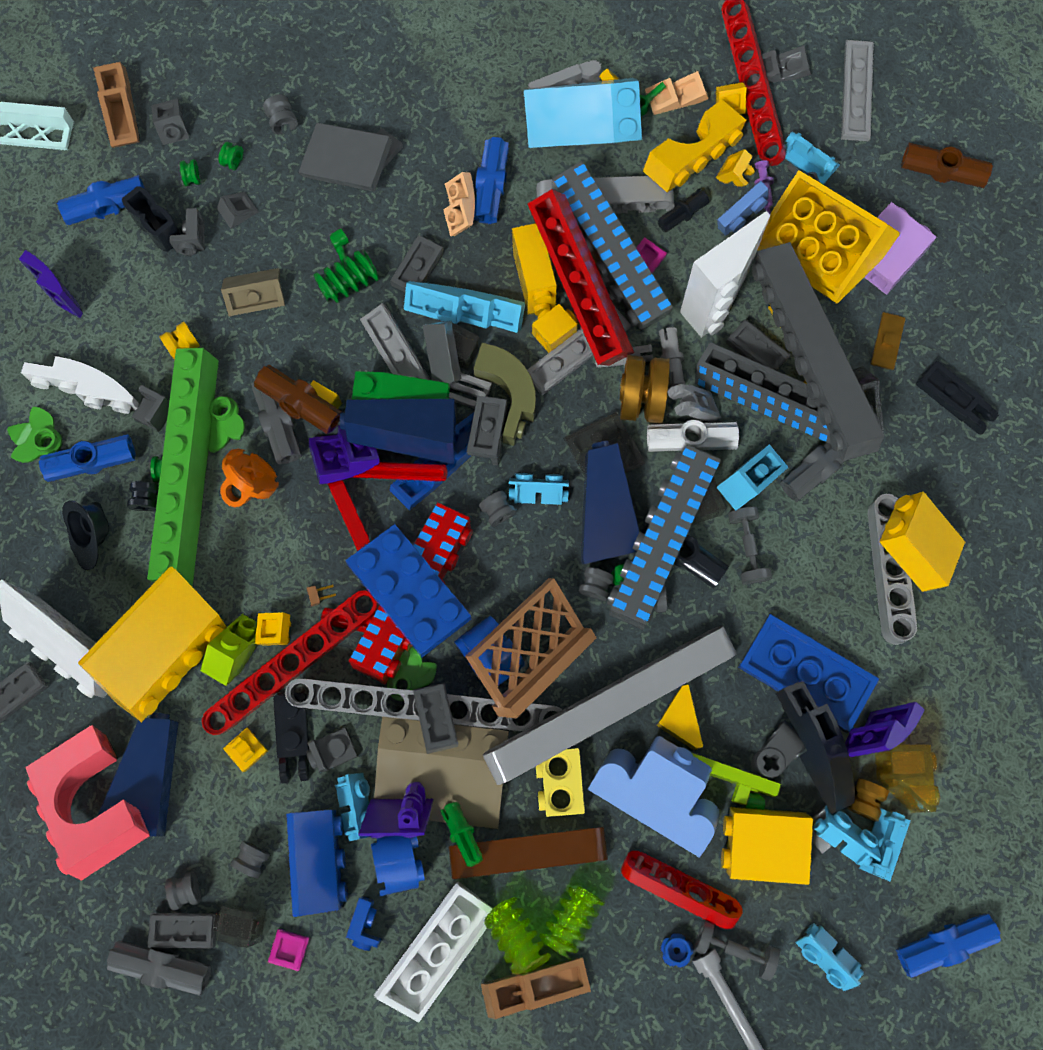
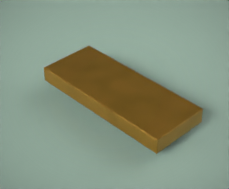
M882 313L871 365L894 370L905 317Z

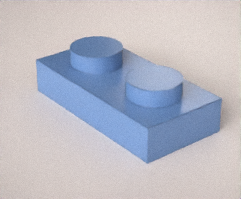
M762 181L756 184L717 219L718 229L725 236L731 231L736 233L745 225L747 217L753 212L755 214L759 213L767 205L768 187Z

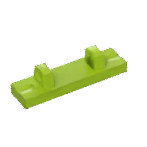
M692 753L694 757L712 768L711 776L736 784L732 802L746 805L751 791L770 797L778 796L781 784Z

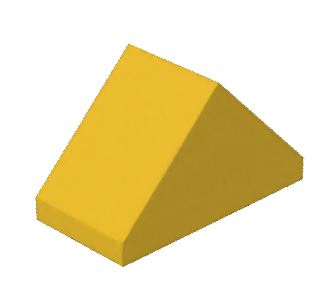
M688 684L679 688L656 726L691 749L696 750L702 748L703 743Z

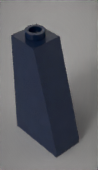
M369 399L346 401V410L340 413L341 430H346L348 442L448 464L454 463L456 429L454 399Z
M609 441L592 444V450H588L586 453L581 542L582 565L637 552L632 548L639 534V528L618 443L610 445Z
M152 713L150 718H145L142 723L138 720L98 816L124 799L140 811L150 836H165L178 722L170 720V714Z

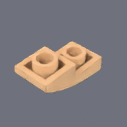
M461 172L445 183L450 206L444 209V214L450 236H456L473 225L475 196L471 173Z

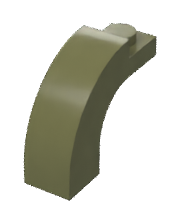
M482 343L474 366V376L500 386L509 395L511 408L502 437L503 443L514 446L516 439H522L526 422L522 421V419L534 422L536 410L534 384L526 367L514 355L502 348Z

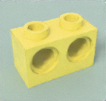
M579 748L566 749L537 765L536 776L537 778H543L544 791H538L539 811L545 810L546 817L585 814ZM555 758H560L567 764V771L562 776H555L549 770V763ZM563 790L568 793L570 802L566 808L558 809L552 804L551 797L555 791Z

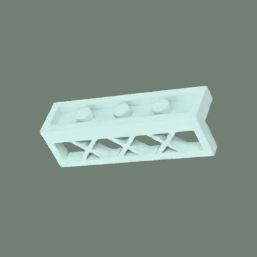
M0 102V126L9 125L12 129L11 132L0 137V144L68 150L74 121L65 107ZM28 127L36 128L39 132L31 139H23L19 134ZM54 130H64L61 142L49 141L46 135Z

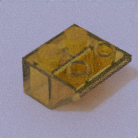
M898 745L891 750L875 753L877 781L889 790V793L911 813L937 812L936 805H939L940 794L938 787L934 785L933 772L937 768L935 753L931 752V745Z

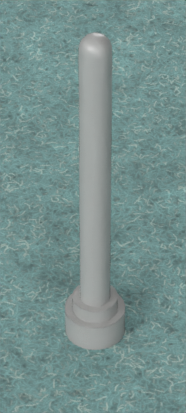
M715 948L707 949L703 957L701 954L694 957L692 962L698 973H703L705 978L709 977L749 1050H764L720 972L722 969L720 965L721 959Z

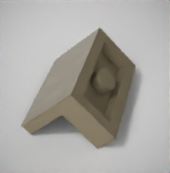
M279 268L224 278L221 291L228 315L233 316L285 306Z

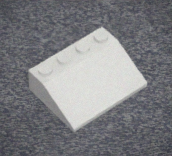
M767 211L694 261L680 313L701 338L707 333H710V335L716 334L725 325L724 320L729 314V310L750 271L769 221L770 214Z
M1 579L0 607L2 620L11 627L9 633L23 643L26 640L34 646L31 651L42 660L47 661L50 659L57 664L54 670L68 680L72 677L79 682L77 689L90 698L94 695L105 698L107 693L78 664L79 660L96 642L40 597Z

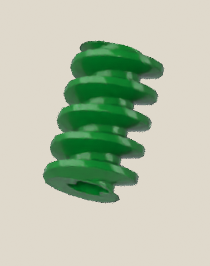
M365 250L364 256L359 251H355L353 253L354 261L348 256L344 257L345 267L339 262H335V272L325 267L323 269L325 278L317 272L314 273V279L327 302L331 298L336 303H339L338 293H342L348 298L349 287L359 292L358 282L368 287L369 276L376 282L379 281L375 266Z

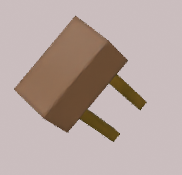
M329 585L316 589V586L308 587L307 592L311 606L320 604L321 600L336 596L335 593L319 598L317 593L334 586Z

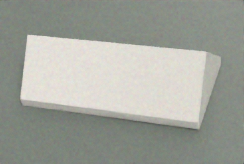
M458 881L374 994L375 998L413 1020L420 1022L498 912Z

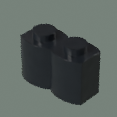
M140 186L135 187L122 198L125 208L137 226L148 233L158 248L166 252L170 251L173 248L170 243V236L182 235L170 214L163 207L157 205L152 195L146 189Z

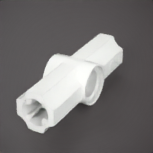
M689 420L684 424H653L647 426L648 452L684 451L686 445L698 450H731L738 448L739 428L737 422L702 423L699 420ZM689 432L695 433L700 440L696 442L690 441L686 438L685 434Z

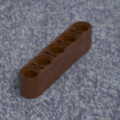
M604 827L476 842L483 860L472 867L466 865L457 845L448 846L452 879L608 860Z

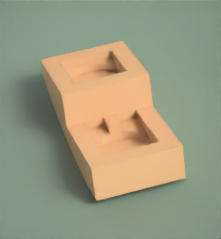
M694 72L673 83L671 78L662 81L666 88L653 98L650 106L653 114L656 115L708 100L699 72ZM661 82L645 89L646 94H649Z

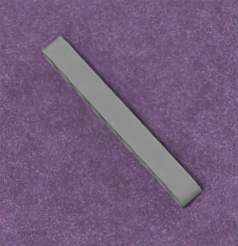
M724 626L713 628L486 751L482 756L496 784L500 785L508 782L731 659L737 652Z
M302 678L291 681L285 690L287 701L295 707L419 720L413 690ZM300 684H305L309 689V696L303 702L297 701L294 697V690ZM331 687L337 688L341 693L339 703L334 706L329 705L325 700L326 691ZM366 690L371 693L373 702L369 708L362 709L357 705L356 697L359 692ZM393 694H399L404 699V707L399 712H392L387 706L388 698ZM447 694L449 705L454 701L460 700L467 706L468 711L465 717L461 719L453 718L454 724L524 731L543 721L544 715L547 712L555 711L558 713L562 710L556 706L532 703L526 709L529 713V720L522 726L516 725L512 718L497 717L493 722H485L480 715L481 709L486 704L494 705L493 699Z

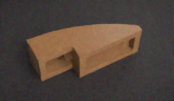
M121 62L93 67L99 88L97 93L111 147L115 148L138 143L139 132L126 68Z
M581 957L481 983L488 1018L493 1019L523 1010H533L591 992L584 960Z

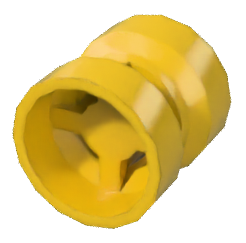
M185 322L177 325L176 330L173 332H165L159 336L174 360L176 349L200 347Z

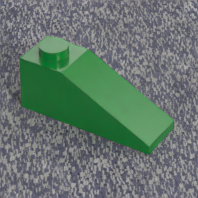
M355 371L352 400L449 399L450 384L384 372Z

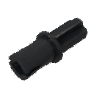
M698 189L685 200L677 201L673 209L660 217L658 226L663 232H668L682 221L691 220L695 212L709 204L708 195L704 190Z

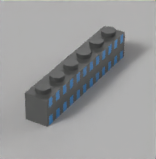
M581 161L552 178V189L565 194L587 246L597 261L595 264L601 277H607L611 285H613L610 287V291L618 303L622 301L627 309L625 312L626 318L632 327L637 325L639 330L642 331L668 316L673 309L672 305L584 163Z
M709 343L697 363L695 384L831 444L830 432L827 426H823L819 420L817 404L815 400L809 398L806 383L716 344Z
M686 445L683 454L676 453L670 469L674 470L671 480L665 478L657 494L662 497L659 506L652 505L645 522L650 524L646 534L639 532L632 548L637 553L633 561L626 560L620 576L625 579L620 589L613 588L607 604L612 606L609 615L644 630L721 459L689 445Z

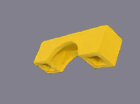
M720 100L703 114L696 131L701 141L685 144L668 138L649 153L643 172L667 193L676 186L681 187L691 174L701 172L708 161L712 158L714 160L718 159L729 145L733 147L740 141L743 136L741 131L746 119L724 100Z

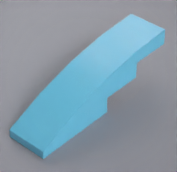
M412 281L406 283L404 310L444 322L452 321V324L455 325L461 321L485 329L489 326H495L516 333L522 328L525 302L444 285Z

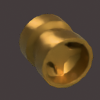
M858 779L855 786L857 791L855 803L849 805L847 809L869 820L878 822L882 813L880 803L887 800L889 790L873 782Z

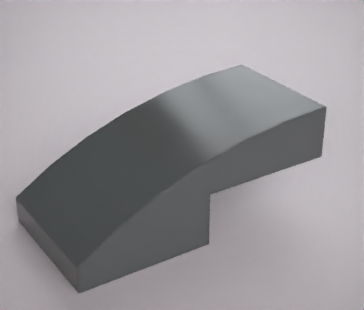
M805 46L777 55L775 50L761 55L769 83L790 81L811 75ZM760 74L752 75L753 84L759 81Z

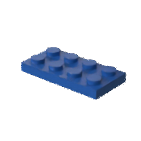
M395 524L345 560L348 567L421 657H424L472 620L469 612Z
M771 614L766 618L738 666L741 670L776 691L803 681L818 707L828 704L839 729L845 733H849L879 681V678Z

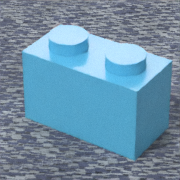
M769 444L718 485L717 489L736 511L763 491L788 466Z

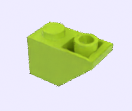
M241 614L207 645L200 671L227 686L241 673L258 645L255 644L257 622Z

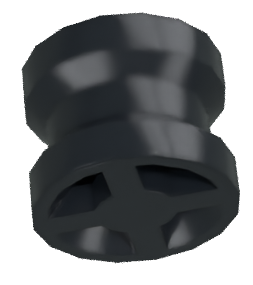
M144 481L131 482L129 491L132 494L127 502V508L135 511L155 512L159 485Z

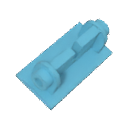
M791 132L787 137L785 159L805 173L815 172L820 183L824 185L840 166L834 161L835 158L833 156L829 157L820 149L815 148L810 142L801 137L799 132L797 134Z
M516 473L515 478L509 479V484H515V488H509V500H514V503L535 504L536 493H542L541 504L562 505V502H568V490H563V486L569 487V480H563V475L546 474L545 479H533V474Z
M364 773L347 774L344 777L337 778L338 784L335 785L339 807L350 805L351 810L341 814L344 836H348L349 842L369 837L358 835L369 805L370 786L364 778Z
M827 805L825 806L826 819L819 818L813 826L817 836L834 848L844 840L845 843L840 847V852L857 865L863 864L868 866L873 858L877 861L881 860L879 841L872 832L867 829H860L843 811H838L831 815Z
M880 808L882 812L878 822H874L871 832L879 841L881 860L877 861L873 858L868 866L862 864L859 869L890 882L911 820L906 819L900 813H891Z
M811 924L805 931L807 936L795 942L802 949V955L809 962L817 964L827 974V980L836 988L846 991L861 984L858 981L864 973L860 969L861 964L844 948H840L835 955L832 950L838 942L821 925Z

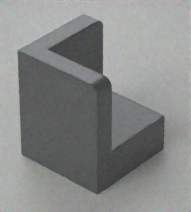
M140 385L138 391L144 398L132 417L159 432L168 417L169 401L164 396Z

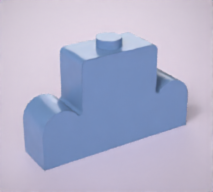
M660 736L655 737L639 764L636 763L634 756L627 750L614 749L610 751L588 788L589 791L699 858L712 840L720 818L719 809L712 801L707 799L698 800L706 788L712 768L694 757L689 750L677 747Z

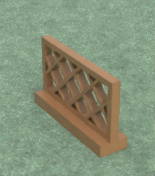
M548 578L465 657L494 700L495 704L492 708L497 716L518 718L597 637L591 628L583 627L555 579ZM548 591L554 597L553 610L543 608L544 596ZM528 610L535 611L533 629L523 628L524 614ZM543 613L552 614L550 632L541 630ZM560 616H565L571 625V628L565 634L559 633ZM507 630H514L512 649L502 647L503 634ZM522 632L532 633L530 651L521 650ZM540 635L550 636L549 649L545 653H539ZM487 649L493 650L491 669H486L478 658ZM501 652L512 653L510 672L500 670ZM520 654L530 656L529 669L524 674L518 673ZM499 674L509 675L508 690L503 695L498 689Z

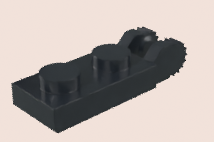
M936 361L915 384L961 422L964 421L966 425L980 435L987 430V426L971 411L975 408L977 412L991 422L995 421L999 416L997 410L983 400L984 397L939 361Z
M294 693V697L297 701L303 702L306 700V693ZM285 694L273 696L276 750L277 758L279 759V778L281 784L289 783L291 774L288 758L299 757L298 775L301 781H308L309 770L306 751H309L307 708L292 706L287 701Z

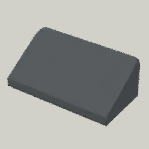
M452 321L424 324L423 330L432 380L444 383L461 380Z

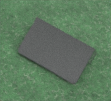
M477 396L467 447L468 455L490 458L493 465H499L503 443L502 434L509 411L507 400Z

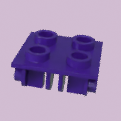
M420 782L408 784L403 799H371L358 835L370 836L372 838H382L384 836L413 838L418 835H425L434 800L433 798L426 799L425 788Z

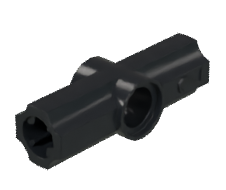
M649 523L646 524V526L642 530V533L646 534V531L650 525ZM686 535L682 546H686L691 550V556L685 558L678 554L674 565L683 567L714 589L730 566L702 548L694 537Z

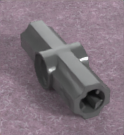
M252 382V390L260 410L258 417L266 437L269 438L276 462L279 465L298 460L302 457L293 430L295 425L292 423L290 416L281 409L277 401L255 388L254 382Z
M826 443L824 446L821 444L801 462L802 464L785 477L780 485L792 500L798 502L819 483L823 484L833 473H836L845 461L842 460L838 451L833 450L831 444Z
M120 940L116 941L110 950L107 959V970L138 978L140 983L160 989L171 987L192 994L202 995L210 978L211 965L178 957L179 954L177 952L168 954L161 952L162 948L149 949Z

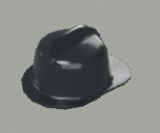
M69 500L62 507V515L68 532L70 548L80 567L88 571L94 569L99 556L98 546L104 542L109 533L108 520L99 502L80 505L76 501Z

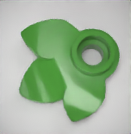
M230 397L215 398L209 407V412L212 416L209 451L211 453L223 449L230 438L240 440L245 429L244 420L238 415L239 407L236 401ZM228 407L226 413L221 415L222 409Z
M32 407L29 415L30 423L13 425L7 429L12 441L18 445L12 452L11 458L21 463H29L42 455L58 452L62 447V437L54 429V418L50 413L39 407ZM48 438H51V443L47 447H44V441Z
M412 646L409 651L404 650L399 659L401 661L400 669L394 678L389 677L387 688L397 689V683L400 680L407 681L408 687L406 690L426 687L435 678L437 664L422 662V657ZM399 694L391 695L397 701H404L403 697Z

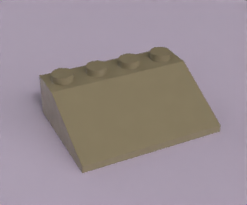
M382 716L374 799H403L408 784L420 782L425 788L426 799L433 798L434 800L428 821L446 823L440 813L441 809H444V806L452 802H458L469 825L498 829L503 784H496L482 755L491 748L508 740L509 731L454 725L459 747L427 754L420 721Z

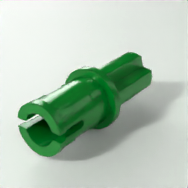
M452 802L444 806L440 813L451 833V842L457 843L468 867L479 864L483 857L472 835L474 828L468 824L460 804Z

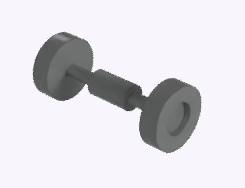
M745 507L729 512L730 524L742 523L745 534L742 536L746 558H750L752 568L751 571L741 574L742 584L748 585L771 580L772 573L770 568L758 569L755 556H758L755 537L754 534L750 533L748 522L759 518L758 508Z
M705 919L702 921L694 944L695 952L704 955L709 944H714L724 948L723 952L745 961L749 958L761 963L759 977L767 981L772 980L779 963L780 949L769 945L765 950L764 957L750 952L749 947L729 939L725 942L712 937L714 924Z

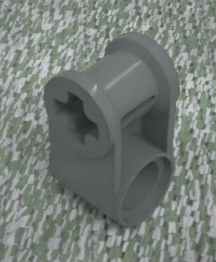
M783 720L777 726V731L766 739V743L751 760V769L754 775L765 779L779 776L805 749L797 731L786 720ZM771 758L773 762L770 766L773 769L766 771L763 768L765 766L764 760Z

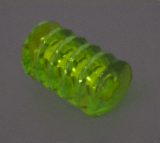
M580 885L577 888L566 887L565 890L571 896V899L560 898L559 902L564 907V911L554 909L552 913L558 920L557 923L547 921L545 924L551 931V934H539L540 939L547 946L569 960L571 958L566 952L577 953L579 950L573 940H585V936L580 928H592V924L586 917L597 918L599 915L593 905H605V901Z
M515 897L504 900L495 906L485 917L484 924L486 928L492 929L490 933L492 939L499 940L497 943L499 951H506L503 957L505 962L512 963L510 967L512 974L519 975L539 968L551 958V954L539 955L538 952L542 949L544 943L543 941L532 943L538 932L536 930L525 931L531 920L529 918L518 919L524 912L523 907L512 908L518 900Z

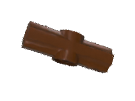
M908 143L901 162V168L931 175L935 181L940 183L952 180L980 188H985L993 168L991 162L963 156L962 152L955 147H945L942 150L913 143Z
M270 364L264 366L258 372L254 381V387L277 401L286 414L295 419L303 418L326 434L333 432L337 427L342 411L319 397L316 390L309 383L301 379L294 381Z

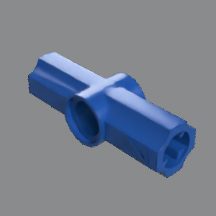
M498 137L485 140L481 167L477 169L474 220L480 223H497L501 195L504 196L503 188L507 178V170L505 169L509 153V143Z
M139 175L112 184L106 181H98L90 184L87 192L58 200L57 205L67 226L93 217L105 219L104 216L112 213L117 215L119 209L125 208L122 202V198L137 186L144 189L145 187Z
M128 434L95 443L80 441L71 449L40 456L39 467L44 480L51 482L83 473L89 475L96 474L103 468L135 461L136 451ZM92 454V458L84 463L85 457Z
M984 913L957 925H944V930L934 934L930 931L927 933V937L897 948L898 958L904 971L910 978L939 966L949 967L962 963L969 959V954L1001 942L1000 931L989 914Z

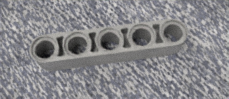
M649 176L593 178L615 214L628 213L629 210H638V213L655 212L656 209H666V212H669L674 208L673 189L667 193ZM552 179L543 180L536 185V198L552 189Z
M886 493L880 495L870 504L867 515L881 632L883 638L888 643L899 645L915 636L917 621L911 578L879 542L885 530V525L893 512L894 505L898 500L893 494ZM878 505L887 507L890 515L885 516L881 514ZM886 563H891L895 566L897 570L896 576L887 572ZM890 592L899 596L900 606H896L890 601ZM894 622L901 624L904 628L903 637L894 632Z

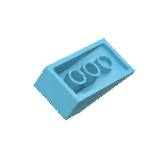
M635 78L523 90L529 148L642 140L639 81Z

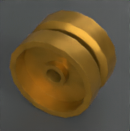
M627 355L625 372L622 373L620 387V419L636 421L640 414L641 403H645L644 417L646 421L652 423L663 422L669 382V359L653 358L650 361L648 375H644L645 360L643 357Z

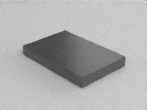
M316 123L298 173L303 177L375 192L393 141L386 135Z

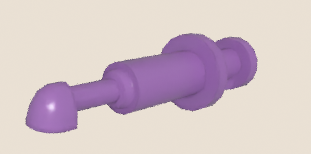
M759 161L755 163V168L759 171V178L755 180V185L762 181L768 187V203L764 209L765 212L767 211L770 214V208L773 205L770 185L774 183L773 177H768L767 174L769 162Z

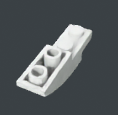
M55 356L53 367L24 362L21 373L31 381L30 384L40 389H49V385L57 386L63 392L76 394L87 407L101 409L102 405L111 406L116 412L129 414L130 410L136 411L140 405L113 378L84 363Z

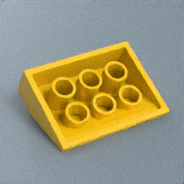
M798 170L770 213V218L758 251L790 242L811 286L838 304L885 257L901 233Z
M170 566L79 660L78 664L119 706L142 723L147 716L157 709L165 696L179 685L186 673L201 661L202 656L206 652L207 645L227 626L217 612L183 576Z

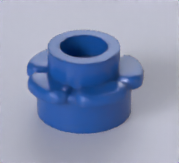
M672 934L670 938H665L661 944L662 958L669 966L677 965V967H684L690 962L693 946L690 941L685 940V936L682 934ZM676 947L680 949L678 954L674 953V948Z

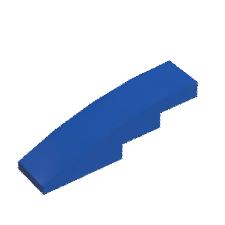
M474 412L456 425L454 463L448 464L419 458L413 464L446 465L448 478L471 457V455L467 454V447ZM397 479L390 485L389 491L410 511L444 481Z

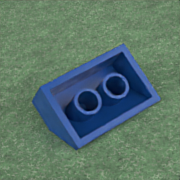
M336 810L288 813L287 829L293 917L343 909V902L348 901V888L346 882H341L340 869L345 868L346 865L344 849H339L338 836L343 835L342 816H337Z

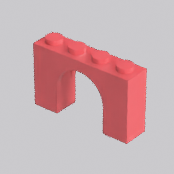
M93 725L25 767L30 779L27 781L28 788L36 796L39 803L36 806L37 812L48 827L46 832L47 839L58 854V858H56L57 866L63 874H69L81 881L150 836L140 811L124 799L88 822L81 824L73 823L71 805L77 790L89 778L117 761L108 738Z

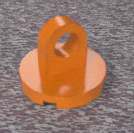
M232 449L222 460V470L226 479L220 487V494L224 502L231 507H240L250 501L252 497L258 499L270 498L279 487V482L275 481L277 475L268 462L257 454H244V449ZM232 485L241 491V498L233 495Z

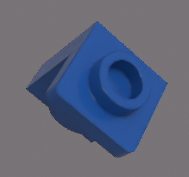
M362 896L358 900L346 938L353 940L352 945L354 947L371 951L372 947L378 948L380 946L382 938L364 933L365 928H372L377 909L372 908L375 900Z

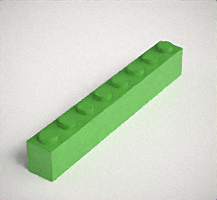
M204 348L176 349L147 577V580L155 582L172 566L193 587L212 416L209 412V407L215 397L219 363Z

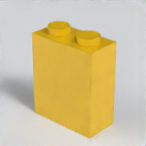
M536 223L512 228L514 260L527 313H535L536 316H539L546 308L552 309L556 306V281L548 250Z
M924 491L913 495H904L896 501L893 512L885 525V530L879 541L922 592L949 586L965 544L964 539Z
M730 807L729 816H724L723 834L728 836L727 849H722V868L726 869L730 879L809 885L813 818L803 812Z

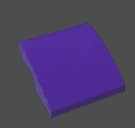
M25 250L19 260L37 279L36 283L57 306L81 318L83 312L72 294L41 260Z
M338 425V435L309 438V448L319 484L341 481L361 474L379 464L376 448L348 442L346 430H341L340 425Z
M917 702L870 712L865 726L850 730L845 742L849 758L887 751L898 746L914 730L925 709Z

